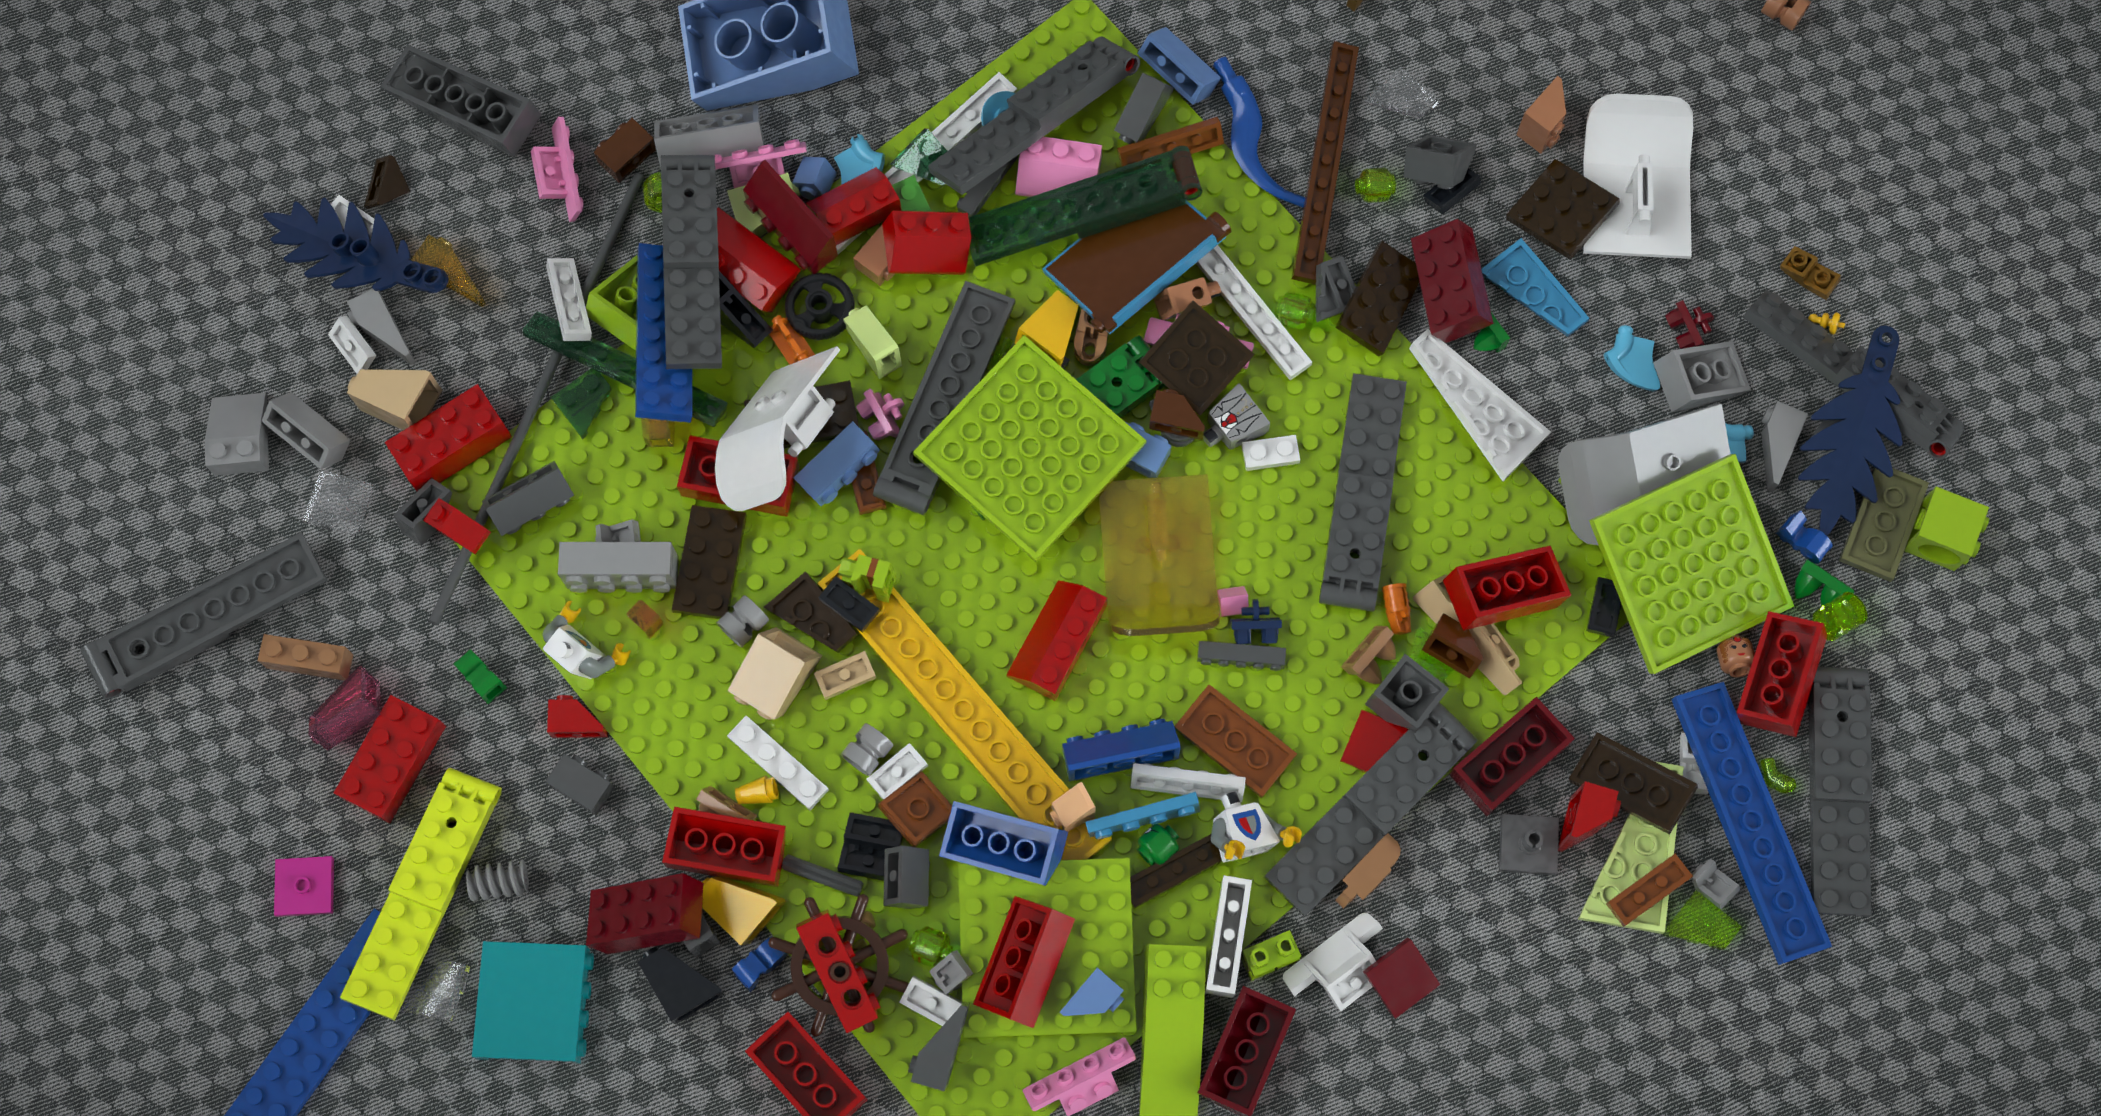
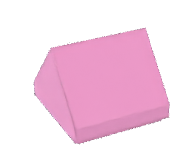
M1244 586L1217 590L1221 617L1242 614V607H1249L1248 593Z

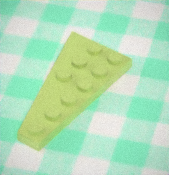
M1656 762L1683 776L1684 766ZM1629 814L1578 920L1623 927L1606 903L1674 855L1677 823L1669 835ZM1669 895L1631 921L1625 928L1659 934L1665 933Z

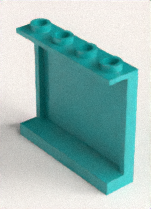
M483 941L472 1057L477 1060L512 1059L561 1061L581 1064V1057H585L587 1048L586 1039H583V1029L587 1028L589 1024V1011L585 1010L586 999H590L592 990L591 982H588V971L593 970L594 954L590 953V948L586 945Z

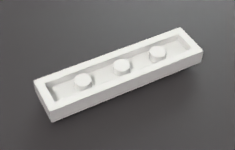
M547 258L546 268L563 341H590L592 332L574 258Z
M745 716L727 735L735 745L771 777H774L781 786L808 810H811L829 791L828 787L748 716Z
M1133 763L1130 788L1179 795L1196 792L1197 797L1219 800L1228 793L1236 792L1240 802H1242L1246 777H1239L1234 774H1215L1203 770H1184L1178 767H1160L1147 763Z

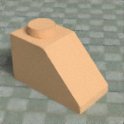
M1080 782L1053 801V811L1049 813L1056 828L1062 827L1063 830L1070 831L1095 818V805L1085 786Z

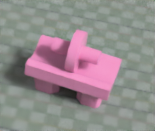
M872 389L864 392L866 398L856 408L866 420L874 414L876 415L878 421L868 427L870 434L878 441L889 435L896 438L900 429L895 420L902 418L899 410L904 406L903 400L901 398L893 400L890 393L882 398L879 392L873 393Z

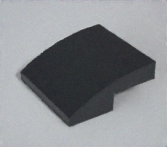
M850 812L838 863V872L884 881L885 849L901 846L902 834L889 819Z

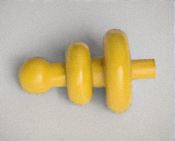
M1838 312L1834 313L1832 319L1829 318L1828 313H1824L1822 317H1818L1816 314H1810L1808 317L1814 324L1819 323L1824 329L1829 326V333L1831 335L1836 333L1838 327L1845 328L1846 324L1839 322L1840 314Z

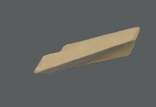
M1446 574L1433 580L1413 596V600L1435 623L1438 622L1443 613L1459 622L1443 583V579L1447 576ZM1494 623L1469 629L1484 657L1478 669L1503 695H1507L1522 684V680L1515 673V670L1520 666L1519 658Z

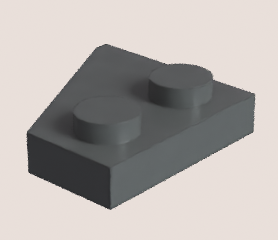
M1343 255L1316 266L1317 322L1342 314L1356 288Z

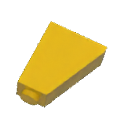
M1057 290L1018 328L1014 344L1025 335L1058 365L1062 366L1079 305L1069 296H1065Z
M708 877L702 881L704 883L702 908L739 945L751 944L787 902L782 897L727 878Z

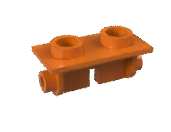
M778 315L772 319L773 325L771 328L773 331L769 335L789 365L815 355L804 337L797 333L790 325L787 317L782 318L781 315Z

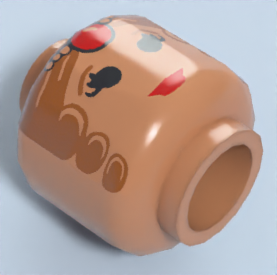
M1738 634L1722 641L1716 649L1721 670L1731 677L1748 675L1755 655L1752 642L1746 637H1740Z

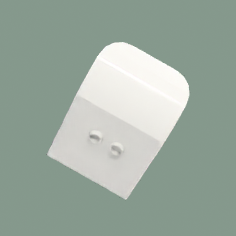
M1609 94L1598 99L1590 107L1586 121L1583 176L1620 198V203L1583 245V254L1691 259L1690 159L1693 137V111L1683 99L1661 95Z
M837 346L773 371L721 437L716 451V485L721 499L729 508L735 511H744L774 501L784 492L786 486L784 438L791 445L788 453L793 457H797L802 450L808 448L834 413L832 409L836 405L835 401L831 398L824 400L813 385L840 351Z

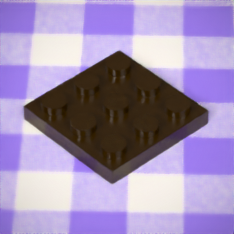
M1554 159L1506 214V220L1571 260L1619 205L1620 198Z
M1193 300L1139 363L1169 389L1177 391L1179 395H1184L1193 410L1201 416L1255 354Z

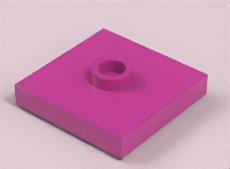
M334 857L275 859L274 916L333 914Z

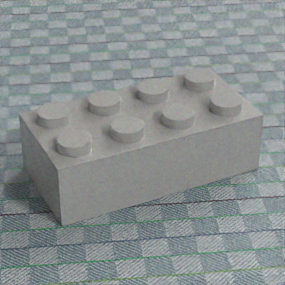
M559 542L558 575L570 591L577 593L587 592V589H598V591L604 593L614 592L615 589H626L627 592L632 593L642 592V589H653L655 592L666 593L670 589H676L679 557L671 542Z

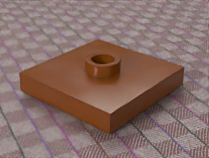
M921 771L878 804V808L912 847H917L948 823L952 805Z

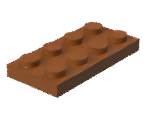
M1211 685L1205 688L1174 726L1178 733L1227 772L1239 777H1246L1245 786L1260 798L1264 797L1297 756L1295 751Z

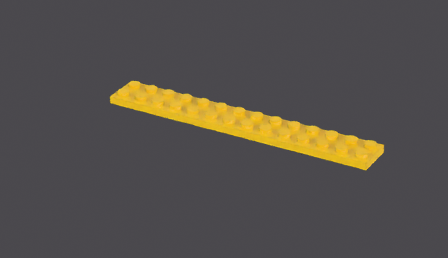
M859 549L848 559L857 561L859 554L866 555ZM840 565L817 583L822 591L826 589L835 576L842 580V576L838 573ZM894 587L888 603L877 600L874 590L866 589L860 595L878 607L880 612L863 633L854 627L1018 818L1056 828L1049 814L1053 811L1052 802L1070 789ZM1083 823L1068 832L1061 860L1091 859L1111 842L1112 838L1111 836L1103 839H1096L1095 836L1090 837L1086 823Z

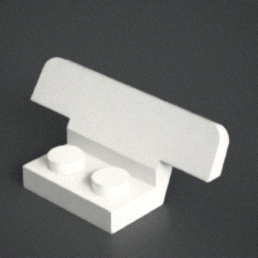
M1362 913L1286 970L1283 974L1284 983L1295 997L1317 980L1324 987L1335 1007L1342 1011L1372 988V985L1362 971L1376 962V960L1363 944L1383 928L1370 914Z

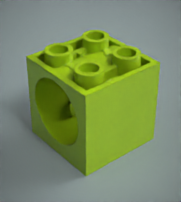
M1936 486L1922 501L1904 551L1956 571L1962 564L1966 565L1971 557L1974 558L1977 555L1981 542L1977 540L1980 532L1983 533L1989 523V517H1986L1989 507Z

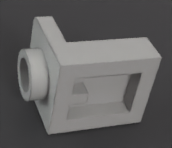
M957 950L951 952L929 971L936 985L942 989L945 995L959 989L962 983L973 974Z

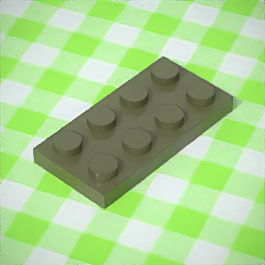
M1874 467L1872 476L1876 486L1878 501L1872 503L1864 496L1862 497L1856 513V521L1851 526L1839 562L1891 582L1895 578L1929 482L1892 468L1893 476L1888 478Z

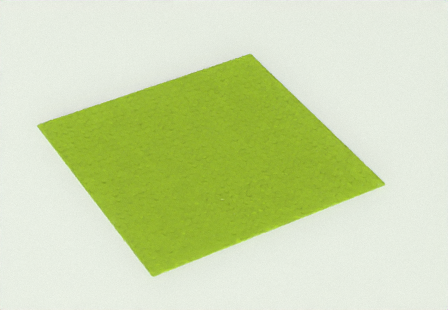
M1072 0L875 152L885 154V163L882 173L885 174L998 72L1019 91L1088 41L1093 42L1096 38L1102 36L1140 59V66L1137 72L1121 80L1044 136L1102 145V161L1094 206L1015 195L1019 154L1017 160L972 221L969 220L971 243L966 273L964 275L894 274L889 281L885 280L879 286L855 268L853 258L883 222L865 230L838 254L834 260L817 273L832 274L843 280L853 294L855 308L861 309L867 306L898 345L902 366L879 379L846 329L840 332L839 335L824 340H813L804 337L815 355L836 346L840 349L813 385L814 387L850 380L855 408L866 398L864 392L872 389L873 393L879 392L882 398L888 393L891 394L893 400L901 398L904 402V406L899 410L902 418L895 420L899 429H901L965 281L1015 299L1014 308L984 377L1010 350L1015 342L1018 328L1057 290L1068 296L1044 274L1042 268L1137 191L1129 181V176L1133 173L1124 175L1117 149L1129 144L1119 139L1120 133L1114 131L1142 73L1170 85L1137 54L1138 50L1092 0ZM1174 89L1145 139L1201 122L1203 119ZM1225 143L1189 155L1199 187L1198 191L1194 194L1186 195L1183 193L1173 160L1154 167L1176 192L1205 217L1208 218L1213 212H1217L1227 221L1232 232L1218 246L1281 324L1298 327L1307 320V311L1304 310V307H1299L1298 303L1293 304L1292 301L1290 302V297H1293V300L1297 298L1298 300L1302 299L1312 303L1307 324L1304 323V329L1298 330L1284 326L1310 358L1312 365L1292 380H1289L1222 295L1212 298V303L1203 309L1216 321H1220L1225 326L1230 327L1229 332L1237 339L1252 342L1254 344L1252 352L1255 355L1250 359L1248 368H1242L1201 416L1197 414V416L1205 426L1204 432L1211 428L1207 421L1208 413L1240 383L1270 422L1269 432L1251 441L1296 435L1300 464L1246 471L1242 445L1230 450L1222 440L1209 447L1204 440L1194 439L1192 443L1184 447L1171 446L1170 456L1156 481L1125 466L1037 562L1032 560L987 519L982 520L972 506L942 479L924 516L885 501L886 509L860 515L852 482L842 486L837 491L838 494L835 499L821 507L796 481L787 517L749 509L738 511L746 513L747 518L729 612L732 613L734 611L733 605L745 595L769 618V621L759 631H752L753 637L741 648L717 625L716 622L719 619L674 613L672 605L675 589H670L666 593L655 592L653 589H642V592L638 593L627 592L626 589H615L611 593L600 592L598 589H587V592L577 593L570 591L558 575L559 542H596V525L612 526L631 519L639 522L641 542L672 543L679 557V574L692 505L735 511L724 504L680 495L677 483L689 436L719 441L745 408L744 401L752 399L773 371L788 366L789 363L770 335L753 348L721 325L722 368L692 369L691 423L635 417L636 351L625 343L537 410L502 489L555 461L574 496L565 505L547 510L542 518L535 521L530 520L522 524V527L513 534L506 533L501 536L489 516L484 527L491 533L476 555L472 553L469 561L672 811L674 807L699 811L700 802L696 798L702 789L709 786L714 787L737 802L735 788L763 776L771 777L727 737L735 726L745 716H748L828 787L829 791L811 810H808L777 782L779 798L773 800L772 803L740 805L757 815L754 821L786 826L784 858L786 855H791L838 872V863L850 812L888 819L878 808V804L883 799L867 782L866 779L869 776L857 770L841 756V753L850 742L857 741L856 734L865 723L881 732L894 745L884 758L879 757L877 759L879 765L873 773L910 743L928 764V767L922 772L951 805H953V801L1017 817L860 634L837 653L764 608L765 605L805 571L817 584L841 564L843 557L849 558L859 549L868 557L891 562L896 575L893 586L1064 784L1071 789L1078 783H1083L1095 805V819L1182 795L1130 788L1133 769L1069 782L1062 744L1067 743L1068 738L1083 736V739L1094 737L1095 733L1104 730H1110L1111 733L1120 732L1122 727L1137 724L1138 728L1149 726L1150 721L1165 719L1166 722L1173 721L1175 726L1205 688L1211 685L1297 753V756L1263 798H1260L1245 786L1243 800L1240 803L1241 805L1258 803L1261 809L1278 824L1286 828L1289 826L1298 827L1302 831L1301 838L1365 774V772L1340 762L1361 710L1380 717L1365 705L1380 684L1369 683L1357 675L1348 674L1341 666L1375 626H1387L1391 630L1386 616L1382 587L1390 584L1405 583L1411 609V632L1404 635L1394 634L1391 637L1395 645L1396 659L1384 660L1377 656L1374 657L1381 672L1382 682L1404 654L1408 655L1449 688L1439 702L1478 739L1432 787L1434 788L1450 774L1457 764L1535 697L1539 698L1609 638L1608 636L1588 632L1586 629L1597 578L1602 577L1610 580L1612 578L1599 545L1587 544L1577 537L1571 529L1567 510L1523 463L1504 481L1501 480L1410 351L1411 343L1397 328L1384 354L1378 357L1335 328L1342 314L1320 322L1316 321V285L1291 279L1301 225L1273 195L1263 190L1245 174L1236 161L1233 152ZM928 173L918 182L932 212H958L957 203L960 198H964L967 194L961 195L931 173ZM841 178L832 184L830 191L841 185ZM774 231L761 238L799 266L794 259L796 257L791 250L786 252L777 240L779 237ZM1324 252L1323 262L1331 260L1332 258ZM1195 263L1168 287L1204 277L1206 283L1210 281ZM808 269L799 272L772 313L761 311L747 299L745 300L771 327L774 317L781 315L782 318L787 317L785 313V300L790 288L800 278L811 273ZM823 284L821 289L826 290L831 295L833 303L838 304L845 301L838 289L831 285ZM805 289L796 298L795 315L802 314L807 310L805 299L809 292ZM1154 299L1109 334L1104 358L1138 335L1144 339L1149 319L1151 317L1160 319ZM817 303L813 308L821 310L825 308L826 304ZM1080 306L1077 309L1065 357L1070 359L1065 371L1075 379L1094 367L1081 364L1074 355V338L1082 310ZM833 316L826 323L812 322L811 328L825 329L836 324L839 319ZM1173 318V319H1170V320H1167V321L1173 323L1176 318ZM1088 346L1085 352L1091 355L1095 352V348ZM1353 373L1407 382L1374 612L1319 603ZM1114 382L1112 385L1115 387H1119L1122 384L1119 382ZM1165 386V387H1163L1162 389H1160V391H1163L1164 389H1169V388H1168L1167 386ZM1156 393L1121 419L1129 424L1134 422L1144 428V432L1152 436H1161L1160 431L1149 429L1152 413L1149 402L1155 399ZM856 408L859 428L862 431L867 430L868 437L880 449L877 453V458L874 460L878 476L880 477L896 438L889 435L879 441L875 440L870 434L868 427L878 421L876 415L874 414L866 420ZM518 425L509 431L512 435V438L518 428ZM512 438L441 483L452 492L449 501L450 505L475 521L482 506V501L488 493ZM832 440L811 443L807 449L802 450L797 456L800 465L798 473ZM785 448V449H784V453H785V454H789V453H788V449H789V448ZM918 458L914 460L917 464L921 463ZM455 542V544H456V545L459 547V549L461 550V549H462V546L459 545V544H457V543ZM1551 545L1571 596L1556 609L1494 623L1519 658L1520 666L1515 670V673L1522 680V684L1507 695H1503L1478 668L1469 679L1422 651L1436 623L1413 600L1415 594L1433 580L1445 574L1449 575L1458 566ZM1356 553L1350 554V556L1354 559L1359 558L1358 554ZM1060 580L1083 585L1107 597V607L1056 701H1053L1007 677L1006 674L1057 581ZM1244 586L1248 593L1249 607H1252V599H1258L1259 607H1269L1270 614L1259 615V618L1280 617L1282 628H1278L1277 643H1262L1261 629H1251V644L1244 645L1286 648L1284 669L1273 671L1267 667H1263V669H1254L1253 666L1238 668L1236 665L1231 664L1229 666H1219L1218 663L1203 665L1201 662H1197L1199 641L1236 644L1233 630L1230 628V619L1252 618V615L1242 616V614L1221 617L1217 590ZM568 601H572L569 608L573 611L581 608V611L575 621L568 623V625L573 627L606 656H612L614 648L618 643L624 644L621 652H628L630 650L631 653L625 665L615 664L614 668L599 677L588 679L570 673L543 650L546 644L543 638V630L557 615H560L565 604ZM1622 604L1616 631L1628 622ZM777 627L823 656L785 714L775 720H768L757 713V709L753 706L737 702L734 699V695L728 692V689L757 635ZM865 651L876 679L825 700L814 673ZM1177 731L1181 746L1179 759L1152 764L1153 766L1178 767L1191 771L1203 770L1215 774H1230ZM1418 753L1420 760L1425 761L1427 759L1424 753ZM1198 797L1199 813L1168 819L1165 822L1159 823V825L1164 828L1169 825L1178 834L1179 838L1176 842L1180 851L1212 833L1213 819L1225 810L1222 800ZM947 824L916 847L929 849L928 906L904 909L883 906L884 881L840 873L863 882L861 894L867 895L869 899L865 911L872 913L876 924L874 930L881 938L900 929H905L908 933V937L905 940L886 949L889 961L888 976L908 983L915 976L941 991L942 989L936 985L933 976L929 972L933 967L920 961L924 959L927 962H935L940 958L939 952L943 950L942 939L938 940L937 936L933 937L932 933H928V929L950 938L949 948L945 946L944 955L947 956L955 950L961 955L958 864L965 863L939 856ZM1154 824L1142 825L1140 828L1129 832H1124L1123 830L1112 832V841L1091 859L1130 858V877L1150 867V865L1138 853L1137 848H1139L1137 841ZM903 837L901 846L912 847ZM1280 840L1277 845L1266 853L1225 863L1220 862L1135 909L1131 904L1136 1032L963 1038L962 1031L950 1080L945 1091L911 1082L913 1073H909L908 1070L912 1056H918V1053L942 1026L899 1003L904 993L884 987L877 997L881 1008L876 1010L878 1018L873 1020L875 1030L872 1033H867L863 1026L851 1032L919 1116H1049L1061 1106L1059 1099L1037 1111H1032L1023 1093L1024 1088L1121 1038H1126L1131 1046L1142 1037L1146 945L1164 944L1206 947V982L1223 876L1252 880L1242 950H1244L1294 907L1264 878L1293 846L1285 847L1283 840ZM783 868L781 869L778 887L730 879L785 899L787 902L769 921L766 927L774 937L795 944L800 936L796 929V924L810 918L804 905L806 898H814L820 912L828 909L831 916L836 914L837 916L850 917L858 896H853L785 871ZM846 929L839 931L842 940ZM857 933L853 945L860 939H864L867 945L870 944L863 936ZM939 942L938 944L940 945L941 942V948L940 946L938 948H935V944ZM932 953L935 954V960L931 959ZM876 954L866 958L860 964L856 963V965L876 971ZM811 961L808 966L802 964V970L805 975L816 970ZM822 981L813 984L823 996L825 988ZM868 981L864 984L866 990L869 988L872 982ZM962 986L948 995L962 1002ZM845 992L844 998L846 1001H848L850 999L847 993Z

